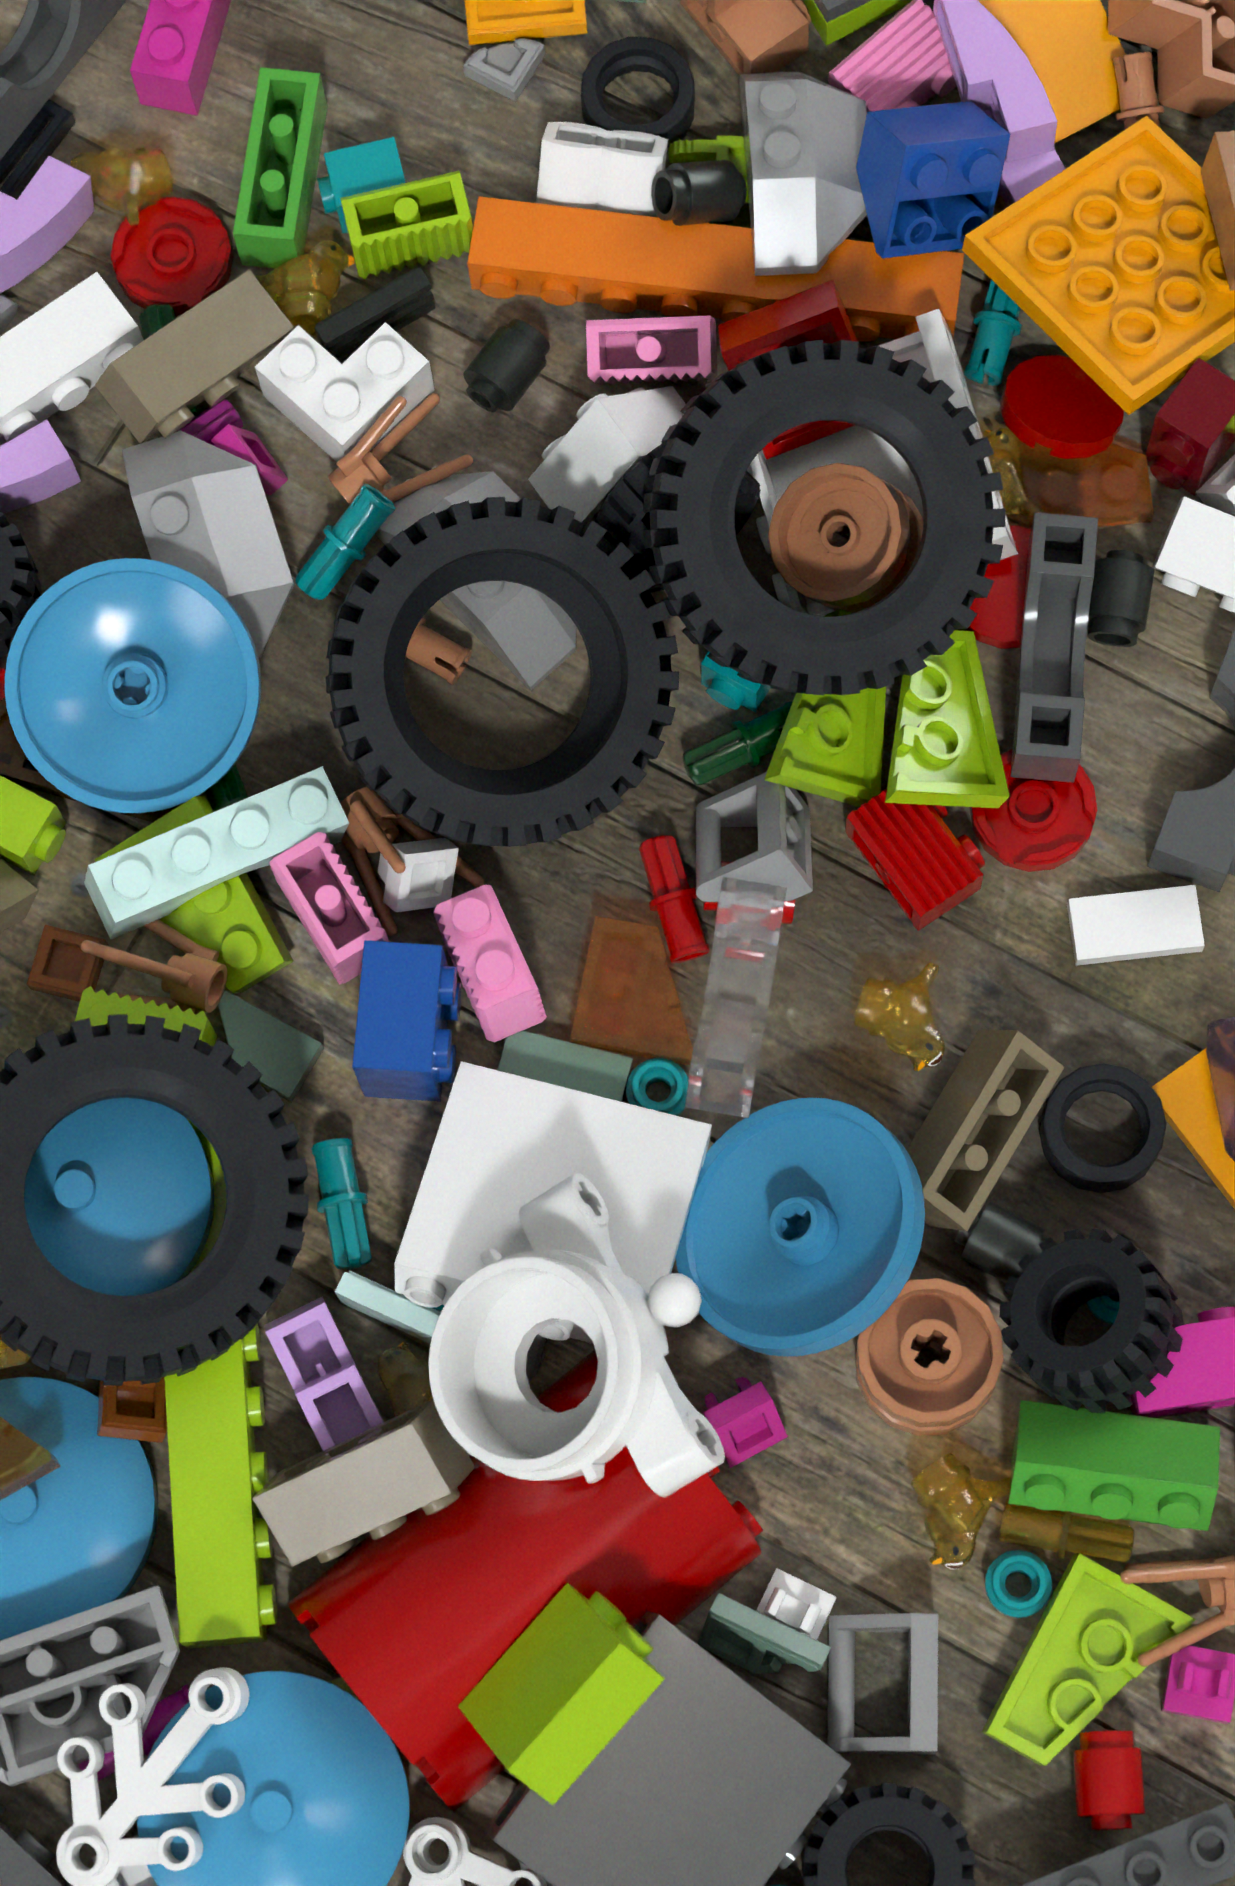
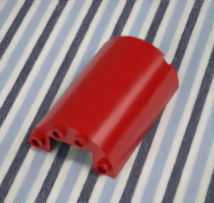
M593 1350L537 1397L539 1402L555 1412H565L576 1408L585 1400L597 1379L598 1358L596 1350ZM624 1446L619 1453L605 1463L604 1478L595 1483H588L584 1475L554 1481L519 1479L498 1472L471 1455L469 1457L475 1468L457 1487L461 1493L458 1499L430 1515H426L422 1507L406 1514L408 1518L406 1522L383 1537L373 1539L369 1535L291 1599L287 1605L298 1621L311 1633L309 1636L411 1764L423 1773L427 1778L428 1784L445 1804L455 1812L506 1769L458 1706L567 1583L588 1600L598 1591L627 1618L625 1622L632 1628L636 1626L646 1611L659 1614L673 1626H676L761 1554L760 1547L754 1538L763 1532V1529L739 1500L731 1505L711 1478L720 1472L718 1466L669 1496L662 1497L656 1494L644 1481L627 1446Z

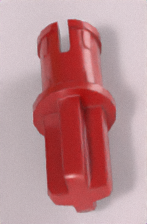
M659 835L645 840L640 844L639 851L654 898L649 902L650 911L658 912L670 952L669 958L671 963L687 962L708 954L710 948L706 944L694 900L697 898L696 889L689 887L675 838L672 835Z

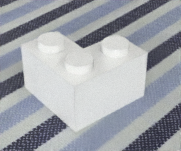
M386 322L342 364L298 325L255 366L263 396L336 462L355 447L395 398L403 396L407 404L370 451L413 409L435 391L429 360Z
M673 386L650 390L637 388L629 393L613 396L599 394L581 406L576 414L579 420L570 431L547 446L542 453L544 461L528 480L549 509L553 510L557 506H561L576 512L573 518L584 524L590 521L595 522L609 493L636 463L662 444L661 441L669 426L677 424L684 415L680 411L686 403Z

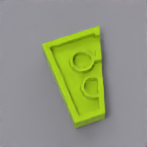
M839 609L826 614L824 617L843 616L852 613ZM886 687L880 689L866 688L860 690L858 694L849 695L824 694L823 696L796 693L764 780L857 807L867 803L872 797L878 796L881 792Z
M954 630L949 637L955 643L943 655L928 656L923 660L927 667L912 676H902L885 803L999 808L1010 797L974 631Z
M194 796L189 801L178 806L94 860L97 862L213 813V810L205 796ZM247 873L238 875L198 894L179 906L171 914L159 919L198 945L219 952L217 962L225 964L227 967L226 987L232 993H243L294 961Z
M1080 1553L1073 1554L981 1732L1036 1764L1046 1766L1103 1710V1706L1132 1678H1136L1148 1667L1141 1666L1138 1663L1140 1654L1185 1631L1196 1619L1133 1583H1123L1119 1575Z

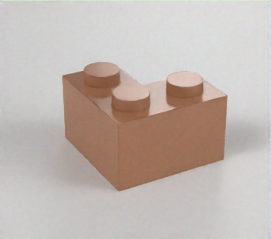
M680 0L683 8L738 75L777 72L808 51L811 18L801 0Z
M1108 0L1109 35L1158 49L1159 105L1208 119L1235 101V0Z

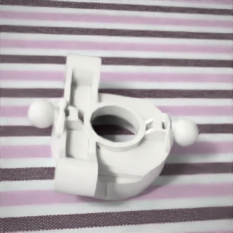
M579 1173L572 1174L522 1206L519 1211V1218L533 1250L514 1253L503 1257L496 1249L490 1248L481 1253L480 1256L485 1267L467 1278L452 1294L437 1320L432 1335L429 1352L430 1387L439 1416L452 1437L466 1450L469 1456H474L494 1470L511 1477L534 1481L565 1480L584 1475L588 1483H595L604 1478L605 1463L619 1453L624 1446H627L644 1481L656 1494L662 1497L669 1496L724 1463V1449L719 1436L710 1422L701 1413L697 1412L678 1387L664 1356L669 1354L664 1326L679 1327L690 1323L696 1317L702 1302L699 1287L687 1276L671 1273L660 1277L651 1286L648 1296L633 1277L625 1276L612 1251L607 1226L609 1220L608 1210L604 1200L595 1186L584 1175ZM565 1319L583 1328L593 1341L598 1358L597 1379L589 1396L576 1408L565 1412H555L541 1404L531 1391L526 1375L527 1353L535 1336L547 1325Z

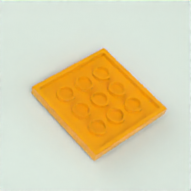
M1148 116L1134 123L966 234L962 251L1128 415L1184 378L1198 357L1207 362L1235 342V290L1230 291L1201 176L1202 168Z

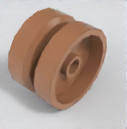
M833 463L812 468L789 484L774 507L768 532L772 561L784 581L807 598L820 602L834 611L841 609L851 613L859 612L886 597L906 576L920 546L923 517L909 496L863 467Z
M940 1278L918 1279L906 1282L891 1306L872 1325L859 1334L855 1351L857 1384L869 1408L889 1426L916 1436L947 1434L970 1423L989 1402L1004 1361L1002 1333L989 1306L967 1287ZM931 1350L938 1355L940 1362L933 1361L928 1368H924L917 1363L919 1352Z

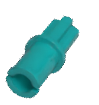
M992 280L983 311L977 312L974 317L973 323L978 329L968 365L965 366L964 375L968 379L983 384L985 374L989 375L988 385L996 386L1002 384L1003 371L1013 336L1020 334L1022 324L1018 321L1021 308Z
M363 484L360 488L361 491L335 525H326L323 529L326 535L325 539L295 578L297 586L308 596L319 600L325 599L355 559L361 561L365 558L366 552L364 548L388 516L395 511L396 507L393 506L394 504L374 487Z
M336 1138L318 1142L311 1148L312 1154L315 1157L322 1200L317 1202L316 1205L318 1212L325 1213L334 1265L337 1269L350 1270L369 1264L372 1259L363 1206L368 1203V1198L365 1193H361L359 1190L352 1153V1140L349 1138Z

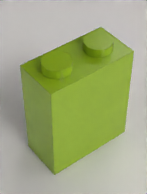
M569 1583L560 1590L458 1706L505 1768L551 1805H554L665 1680L647 1659V1656L654 1648L643 1636L625 1622L627 1618L598 1591L588 1600Z

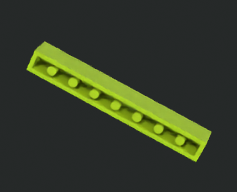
M188 1120L205 1149L214 1183V1211L210 1233L205 1247L192 1269L193 1271L207 1257L219 1237L224 1222L227 1197L224 1173L215 1150L204 1134ZM258 1323L243 1339H239L226 1353L211 1361L210 1359L198 1365L194 1371L177 1377V1374H172L164 1377L179 1643L188 1649L267 1642L266 1625L277 1624L274 1584L264 1585L262 1558L273 1557L272 1531L265 1519L259 1517V1509L252 1499L269 1482L266 1452H255L254 1426H264L265 1424L262 1387H251L250 1361H260L261 1359Z

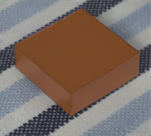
M45 925L27 981L30 990L80 1002L83 990L91 986L95 991L104 963L103 958L83 952L81 950V943L85 940H90L109 946L107 941L102 938Z
M164 1377L159 1382L141 1385L140 1381H125L122 1386L103 1385V1380H100L97 1436L162 1443L167 1434Z

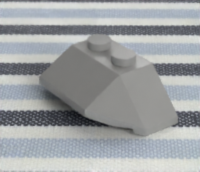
M800 71L739 74L755 276L817 273L827 262L828 255L851 234L867 215L856 170L867 116L866 102Z
M181 430L174 432L166 439L162 436L123 449L122 454L131 498L151 560L183 568L207 581L232 604L244 621L260 661L265 650L264 647L279 620L295 584L256 465Z
M493 471L451 475L393 503V506L396 507L395 511L388 516L375 535L385 545L402 530L404 531L419 519L433 512L436 514L446 510L451 505L469 501L470 504L482 502L490 497H505V501L518 502L521 498ZM484 581L458 588L440 599L530 691L576 651L577 632L576 625L572 619L551 598L531 587L507 581Z
M160 1586L143 1590L0 1641L1 1782L13 1787L60 1770L57 1762L58 1751L64 1742L72 1738L90 1736L101 1744L104 1754L114 1751L112 1725L102 1718L99 1710L102 1694L106 1689L114 1685L129 1683L137 1686L143 1692L146 1699V1709L141 1717L143 1736L180 1653ZM120 1692L114 1700V1708L118 1715L124 1718L131 1711V1701L125 1693ZM78 1745L75 1747L72 1755L73 1763L78 1764L89 1760V1753L83 1746Z

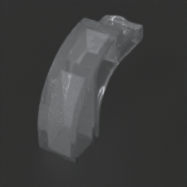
M723 877L719 893L706 992L691 1058L685 1108L749 1118L777 969L787 887Z

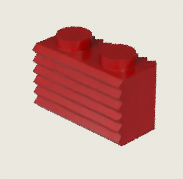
M885 789L878 796L872 797L867 803L862 804L857 810L847 815L845 831L855 847L861 852L863 858L868 861L870 867L875 871L877 877L883 882L885 888L889 890L892 897L897 901L899 907L905 912L907 918L911 920L914 927L919 931L981 889L984 875L980 869L985 866V861L976 845L967 835L963 834L956 838L945 824L943 819L948 816L945 806L885 803L887 789Z

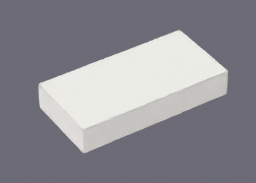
M1196 885L1070 898L1067 902L1075 966L1202 952L1205 946Z

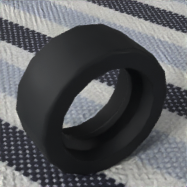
M629 36L608 43L591 58L582 75L581 105L583 119L586 125L599 127L607 131H636L668 139L667 152H669L670 144H673L674 141L683 140L694 120L695 86L687 60L673 46L652 37ZM630 72H650L664 78L670 84L674 93L673 105L670 111L659 120L644 125L625 124L612 118L606 112L603 105L604 89L618 76Z
M1101 1063L1080 1067L1059 1081L1048 1097L1043 1109L1039 1135L1044 1156L1059 1177L1078 1189L1106 1193L1126 1189L1146 1175L1162 1149L1167 1123L1162 1101L1147 1080L1128 1068ZM1099 1091L1117 1094L1128 1101L1138 1114L1141 1126L1139 1143L1132 1154L1119 1163L1105 1166L1088 1163L1077 1156L1067 1143L1064 1131L1066 1113L1072 1104L1086 1094Z

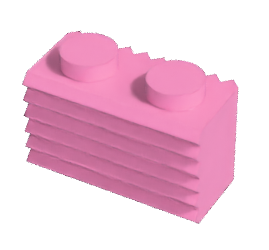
M912 0L833 68L829 72L828 80L829 85L865 100L866 112L921 106L936 93L943 97L957 86L935 15L930 6L925 5L922 0Z
M710 315L586 320L588 377L594 383L603 385L605 382L615 385L617 381L624 384L632 381L639 384L642 380L652 383L654 379L663 383L666 379L676 382L679 378L688 382L691 377L697 381H700L703 377L712 381L717 376L716 321Z
M317 832L277 855L269 864L278 885L340 985L361 974L364 940L389 942L385 929L381 928L379 919L375 917L372 907L368 906L366 897L362 896L359 886L355 885L353 876L349 875L346 865H343L340 855L336 854L333 844H330L327 834Z
M482 885L437 904L433 913L444 945L447 947L453 965L457 967L458 976L465 988L467 997L470 999L472 1008H474L476 1017L479 1019L486 1040L497 1042L542 1023L547 1016L543 1008L539 989L492 886Z

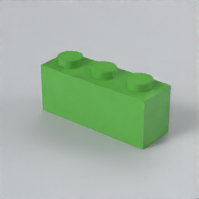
M260 67L233 229V236L242 265L302 271L327 113V103L320 73Z
M1021 1400L1013 1440L1008 1504L1034 1507L1039 1510H1057L1094 1515L1112 1520L1123 1519L1167 1525L1177 1529L1189 1528L1208 1531L1219 1485L1220 1427L1107 1411L1105 1413H1091L1085 1408H1079L1077 1411L1063 1405Z

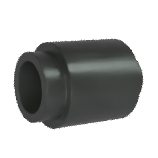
M729 160L671 164L666 170L659 171L655 175L651 188L652 204L657 216L664 221L673 220L674 225L677 226L733 221L738 216L747 196L745 179Z
M511 319L506 327H497L463 372V377L469 385L466 389L468 396L477 405L489 412H496L498 408L504 411L513 410L547 364L545 356L550 350V345L546 338L533 326L519 319Z
M1110 550L1107 552L1106 558L1095 560L1088 616L1089 628L1087 637L1090 640L1103 645L1130 647L1137 644L1138 634L1146 630L1155 571L1152 567L1143 563L1144 557L1142 555L1127 550Z
M989 1201L984 1212L979 1211L969 1230H959L954 1241L965 1246L960 1257L961 1260L1007 1283L1009 1276L1019 1279L1023 1270L1019 1267L1018 1263L1026 1254L1035 1259L1042 1253L1038 1244L1048 1238L1043 1236L1045 1229Z

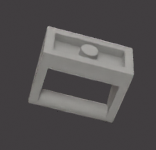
M765 772L697 805L696 895L701 901H792L813 891L810 808L796 789L779 783L765 781L764 778L767 773ZM721 827H758V851L721 867Z
M898 1613L829 1616L828 1646L831 1649L828 1653L827 1745L837 1753L935 1755L938 1751V1614ZM855 1632L908 1633V1737H854Z

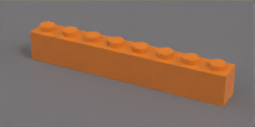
M478 196L467 264L471 289L480 290L483 294L493 298L508 299L518 294L540 297L543 301L558 306H569L577 301L601 304L603 308L617 313H630L636 309L661 311L667 317L710 315L712 318H720L724 322L834 280L857 341L870 342L877 340L879 337L899 339L919 332L916 316L936 309H940L954 338L964 253L940 251L882 259L876 253L874 242L845 239L828 255L827 262L817 273L755 276L751 228L711 223L677 226L674 225L673 220L664 221L659 217Z

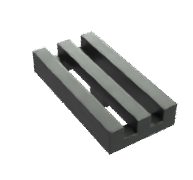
M415 267L317 323L315 331L318 343L342 363L385 322L392 329L398 331L430 313L436 308L433 302V293L430 290L432 286L421 267Z

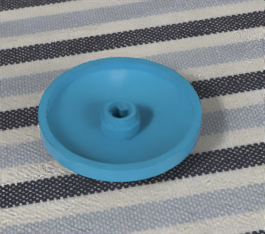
M140 558L106 560L88 565L63 577L49 587L27 611L17 628L7 657L5 669L6 708L10 724L24 754L39 773L57 789L77 801L106 811L119 813L155 812L177 806L189 801L194 796L204 793L222 779L238 761L248 745L259 714L261 702L260 664L250 632L241 616L232 604L207 581L183 568L161 561Z
M115 1098L92 1103L76 1110L60 1121L46 1135L38 1146L28 1168L24 1188V1206L27 1222L37 1246L51 1265L61 1274L78 1285L95 1292L117 1296H137L162 1290L190 1274L205 1247L210 1233L214 1211V1183L205 1149L186 1117L156 1102L135 1098Z
M798 1098L782 1101L764 1107L736 1123L706 1153L676 1254L678 1273L692 1279L699 1287L702 1298L699 1314L717 1331L737 1344L755 1352L773 1356L789 1357L819 1353L845 1343L863 1332L898 1297L911 1275L921 1248L925 1224V1203L922 1184L916 1166L902 1143L885 1126L861 1109L841 1101L827 1098Z
M17 1377L0 1380V1641L124 1598L141 1574L155 1539L158 1522L157 1484L153 1467L141 1441L97 1436L99 1397L73 1384L55 1379Z
M262 1671L242 1675L249 1688V1702L243 1714L227 1723L212 1724L165 1784L200 1783L215 1775L223 1773L232 1774L240 1779L245 1788V1801L242 1807L234 1814L220 1818L212 1817L204 1811L143 1815L137 1819L139 1838L160 1837L170 1829L187 1826L194 1829L200 1835L203 1842V1853L200 1860L189 1868L172 1871L165 1868L162 1864L147 1865L157 1886H386L397 1867L404 1848L409 1824L410 1798L404 1765L395 1743L359 1699L336 1684L319 1677L290 1671ZM216 1685L205 1692L206 1703L212 1709H219L223 1703V1693ZM190 1702L170 1720L160 1733L147 1760L188 1710ZM218 1783L213 1789V1799L222 1808H226L230 1804L231 1792L225 1784ZM176 1836L171 1842V1852L180 1861H184L187 1858L189 1847L185 1839Z

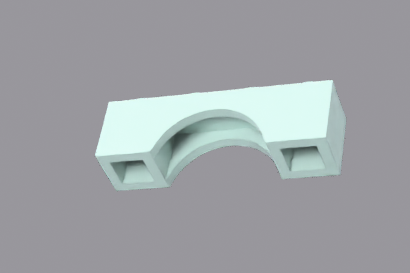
M322 766L88 865L84 884L111 940L171 914L188 900L224 881L258 868L270 866L269 862L274 857L317 832L327 834L330 844H336L343 838L349 821Z

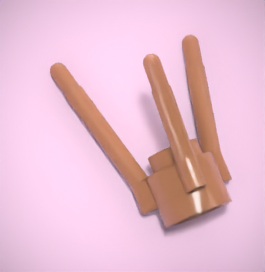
M430 394L370 451L407 404L403 396L395 398L355 447L336 463L338 468L330 473L327 478L349 504L352 503L361 491L360 488L363 484L374 487L394 503L422 487L434 484L472 465V456L466 454L388 490H385L383 487L392 477L379 461L440 402L438 394Z
M364 787L351 793L340 803L349 821L341 841L354 859L386 934L393 936L397 933V926L389 906L383 902V891L365 849L369 853L380 851L396 873H403L406 869L405 863L392 845V842L399 834L396 825L399 824L418 841L437 838L430 832L413 825V821L402 814H396L384 804L385 800L375 790L370 791L368 787ZM457 856L455 872L475 888L484 885V879Z
M159 919L144 925V927L186 953L183 957L173 955L167 965L90 940H85L81 943V950L85 953L161 978L162 990L170 993V997L129 995L132 1001L139 997L142 998L145 1004L154 1000L157 1007L166 1002L169 1009L178 1005L182 1012L191 1008L196 1015L201 1011L211 1013L219 1004L227 982V967L225 964L217 962L219 952L198 945ZM118 994V996L120 997V999H121L122 997L126 996V995H120V994Z
M1235 1554L1208 1559L1129 1563L1125 1566V1571L1120 1575L1121 1581L1126 1584L1198 1579L1199 1590L1205 1605L1208 1608L1217 1606L1220 1609L1219 1614L1140 1654L1138 1663L1141 1666H1148L1227 1626L1235 1625Z

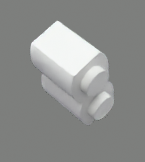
M548 122L542 137L536 203L658 217L652 204L651 188L655 175L659 171L665 170L668 139L636 131H607L599 127L580 123Z

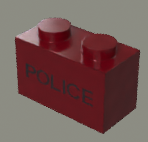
M1199 357L1155 416L1143 462L1150 467L1152 475L1159 482L1172 489L1178 490L1183 488L1194 496L1196 495L1195 492L1203 486L1235 442V380Z

